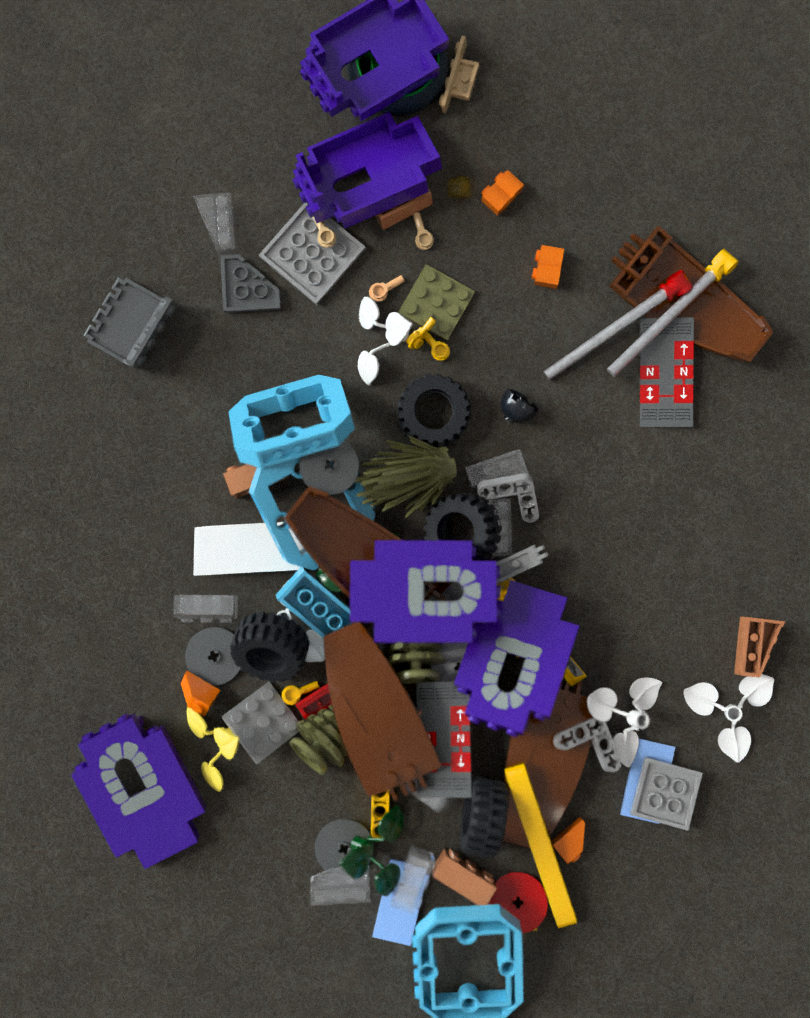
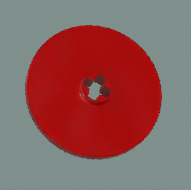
M522 872L506 874L496 881L497 889L489 900V905L499 904L520 921L522 934L536 929L544 920L548 907L547 895L540 882L533 876ZM516 897H520V900L524 901V905H520V909H516V905L512 904Z

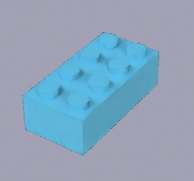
M300 567L276 594L277 599L322 638L325 634L354 623L350 622V607L303 567Z

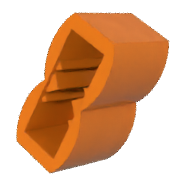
M509 170L504 173L500 172L494 179L495 183L492 186L488 185L481 193L483 195L481 201L497 216L524 187V184Z
M542 245L540 250H536L535 261H538L537 268H533L531 278L535 279L534 285L557 288L564 254L563 248Z

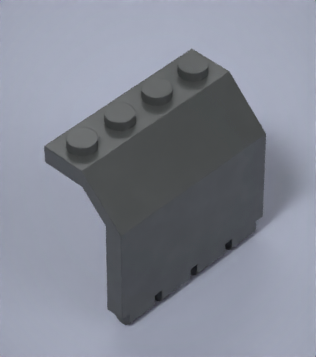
M118 277L111 288L116 294L114 295L109 292L102 303V306L107 308L106 311L99 308L92 322L97 324L96 327L90 324L83 336L88 338L87 342L137 370L138 366L141 367L145 362L147 351L154 347L156 343L155 338L158 333H162L166 326L165 321L168 316L171 317L173 315L176 304L167 296L161 298L126 277L124 280Z

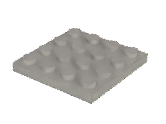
M305 203L264 248L259 257L317 305L366 248L332 218L326 219L323 222L326 227L335 232L337 237L336 243L329 248L322 247L318 242L319 229L313 217H309L306 210L308 205Z

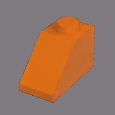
M186 671L181 682L187 706L205 717L216 701L220 690L189 671Z
M580 817L551 841L553 847L567 864L578 860L581 856L580 853L583 851L585 822Z

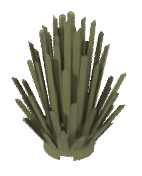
M409 436L411 443L420 447L387 440L389 444H393L390 445L391 448L402 450L404 453L378 452V455L397 457L370 459L372 462L362 463L361 466L386 464V466L367 469V472H363V476L356 477L354 482H361L362 487H365V491L357 493L356 496H364V499H367L362 504L377 500L370 504L371 507H374L405 493V495L387 503L384 506L385 508L382 509L383 512L424 491L406 505L405 509H408L413 504H416L406 513L405 518L416 508L420 507V511H422L430 501H432V505L435 503L446 485L453 483L452 480L457 475L454 458L450 459L447 453L449 449L444 446L436 448Z

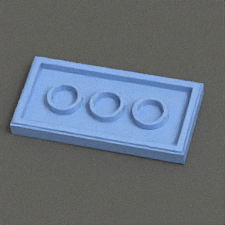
M639 738L637 753L629 769L620 811L621 815L658 823L630 814L644 757L672 764L675 751L674 746Z
M390 858L389 864H397L401 875L393 892L389 896H381L372 937L411 946L428 867Z

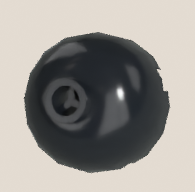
M512 388L506 389L500 401L501 411L505 414L504 419L512 424L514 422L526 423L530 421L538 412L539 407L534 402L530 405L526 396Z

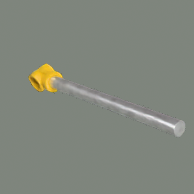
M726 249L721 250L712 260V265H708L705 268L706 273L693 287L677 300L607 368L609 374L615 377L713 281L719 282L723 274L727 276L737 266L739 261Z

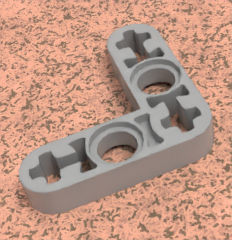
M522 473L483 480L478 483L477 494L479 498L484 497L486 500L518 495L522 519L528 523L538 520L539 511L531 475ZM503 484L510 485L508 489L500 488V486ZM524 496L532 497L529 501L522 500ZM531 507L532 514L528 515L527 508Z
M591 717L554 735L553 744L559 750H568L591 739L603 770L616 772L621 767L620 757L605 721H599ZM595 723H599L600 726L597 729H588V727L594 726ZM578 728L584 731V736L581 739H578L576 736ZM571 737V739L565 741L564 744H560L562 738ZM602 739H605L608 744L605 750H602L599 745ZM610 760L614 761V763H612V766H608Z

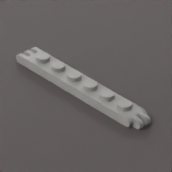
M533 545L496 562V566H500V578H496V584L542 564V559L549 556L547 552L539 554L540 551L546 549L545 546L542 545L536 548ZM453 582L440 595L446 601H458L462 598L464 589L460 583ZM432 595L428 598L429 601H438Z

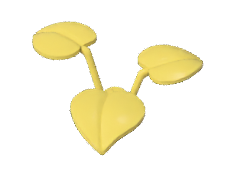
M187 707V721L191 731L199 738L214 734V739L220 748V752L209 764L207 762L202 763L201 772L207 784L214 790L221 792L223 789V778L213 765L221 755L227 759H232L235 756L239 737L235 736L229 727L227 729L222 727L208 731L205 720L197 712L193 711L192 708Z

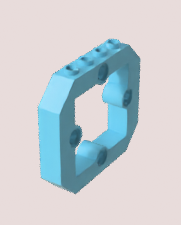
M323 375L312 376L246 395L228 411L234 447L239 461L259 468L339 446L355 429L340 379ZM317 401L321 419L326 423L305 429L292 427L286 430L284 435L262 441L265 434L258 417L279 411H290L296 406Z
M300 457L263 468L257 467L249 493L283 560L310 570L319 568L305 549L299 551L286 521L284 520L282 525H277V519L280 516L285 517L287 513L278 509L267 487L288 475L301 479L300 471L298 473L294 471V467L299 463ZM354 482L350 488L343 492L350 507L374 521L376 514L373 509H375V506H370L373 502L362 504L367 499H364V496L357 497L356 494L364 492L365 487H362L361 482Z
M495 904L434 908L416 925V935H412L413 948H417V952H413V964L418 965V969H414V982L419 984V986H415V999H419L420 1008L433 1018H506L523 1002L522 931L520 921L502 906ZM504 934V948L497 952V963L499 972L505 976V989L478 991L474 984L466 983L460 986L458 992L435 993L434 979L438 976L437 957L433 953V938L457 937L460 943L468 945L475 942L477 935Z

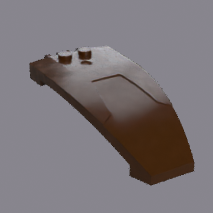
M658 225L645 241L635 233L630 235L631 240L639 246L638 249L625 242L623 244L624 248L618 250V253L628 262L625 264L615 256L611 259L621 271L609 287L635 308L660 290L659 286L666 284L667 278L675 272L683 270L691 284L694 285L706 273L704 266L672 240L673 237ZM713 281L676 317L694 318V346L746 363L752 361L773 334V330L764 316H758L721 281ZM675 295L671 301L666 299L644 314L646 318H660L683 295L677 297Z
M310 486L284 517L297 540L317 566L349 598L350 561H375V540L403 541L373 520L329 496V493ZM423 581V601H429L428 598L431 595L438 601H446L443 596L435 591L441 581Z
M354 622L325 634L323 638L326 672L336 721L348 755L367 796L370 797L389 790L394 801L398 800V793L394 787L400 785L403 794L407 796L409 795L405 784L407 782L412 793L416 792V785L413 779L417 777L423 788L428 787L423 775L442 767L441 760L410 696L379 645L374 642L373 634L362 622Z
M565 679L563 690L560 687L550 720L546 718L545 721L538 720L533 717L534 714H530L529 725L524 735L510 737L505 769L525 764L549 837L574 794L591 744L590 739L568 750H559L553 744V737L556 733L593 717L588 710V697L580 695L582 680L575 684V690L572 693L568 692L570 684ZM595 725L592 727H588V729H594ZM581 728L576 730L578 739L584 736V731ZM571 737L562 738L560 744H564V742L571 739ZM505 773L504 783L507 785L509 802L503 841L531 849Z

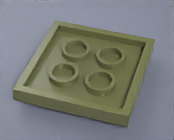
M426 264L398 313L420 327H423L429 318L433 317L437 322L429 332L448 341L475 291Z

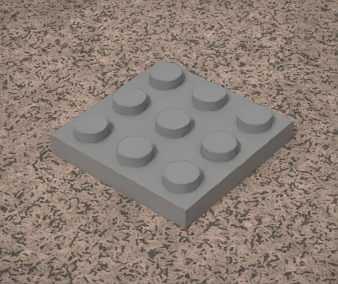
M269 681L222 716V719L233 734L239 737V742L255 764L261 762L299 732L296 723L299 721Z
M644 757L630 814L689 830L703 773Z

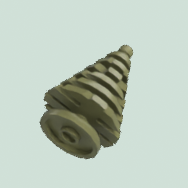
M395 643L390 645L388 653L393 655L387 657L392 667H410V670L396 673L402 684H417V682L440 680V673L438 671L422 669V667L439 665L447 661L444 654L438 653L442 649L440 643Z
M333 705L328 706L331 711L322 709L318 711V716L310 715L307 717V722L301 720L296 723L298 731L306 742L299 738H293L289 742L291 748L300 759L321 775H324L328 770L327 764L322 757L326 758L331 764L341 768L344 763L343 756L348 754L336 721Z

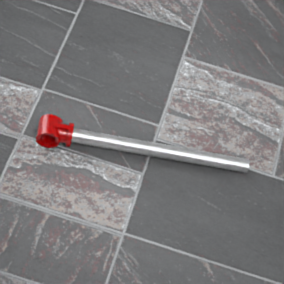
M679 270L669 276L667 283L659 286L660 290L544 370V374L549 380L553 379L666 299L671 301L675 295L677 297L688 292L693 285L685 272Z

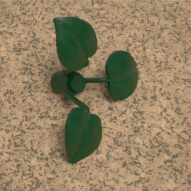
M395 805L380 820L378 833L382 837L372 838L368 836L365 839L361 836H355L351 841V849L353 851L338 863L349 877L359 879L367 872L369 861L372 860L382 870L375 877V887L383 896H389L396 888L401 871L397 864L390 863L385 868L384 865L371 856L374 851L372 841H385L387 839L389 842H393L399 837L404 826L401 808Z

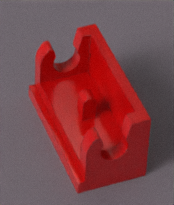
M328 683L295 704L305 720L310 715H317L318 711L329 708L328 706L332 705Z

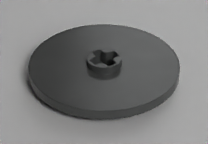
M343 441L339 446L301 456L299 469L302 479L308 487L329 493V495H336L344 492L354 483L358 475L359 463L354 449L346 441ZM325 461H327L328 463L333 462V470L330 468L325 469Z
M220 627L206 628L196 633L189 641L185 652V661L189 672L211 685H221L232 680L240 671V666H236L230 654V646L234 634ZM212 651L219 653L216 662L214 659L210 660L209 658L212 655Z
M342 818L329 822L320 830L315 841V856L320 866L326 872L338 877H349L338 863L353 851L351 849V841L355 836H361L365 839L368 836L371 837L365 826L358 821ZM341 844L344 846L348 845L346 852L344 850L340 851Z

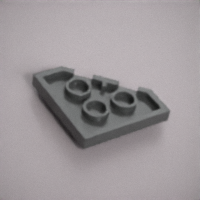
M240 254L220 255L224 313L281 310L280 290L274 284L268 281L265 276L251 266Z

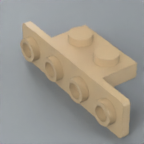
M461 36L460 42H457L455 46L456 56L455 59L451 60V73L449 77H446L444 85L446 90L444 94H441L439 101L442 113H447L451 97L470 100L479 63L463 59L467 45L466 36Z

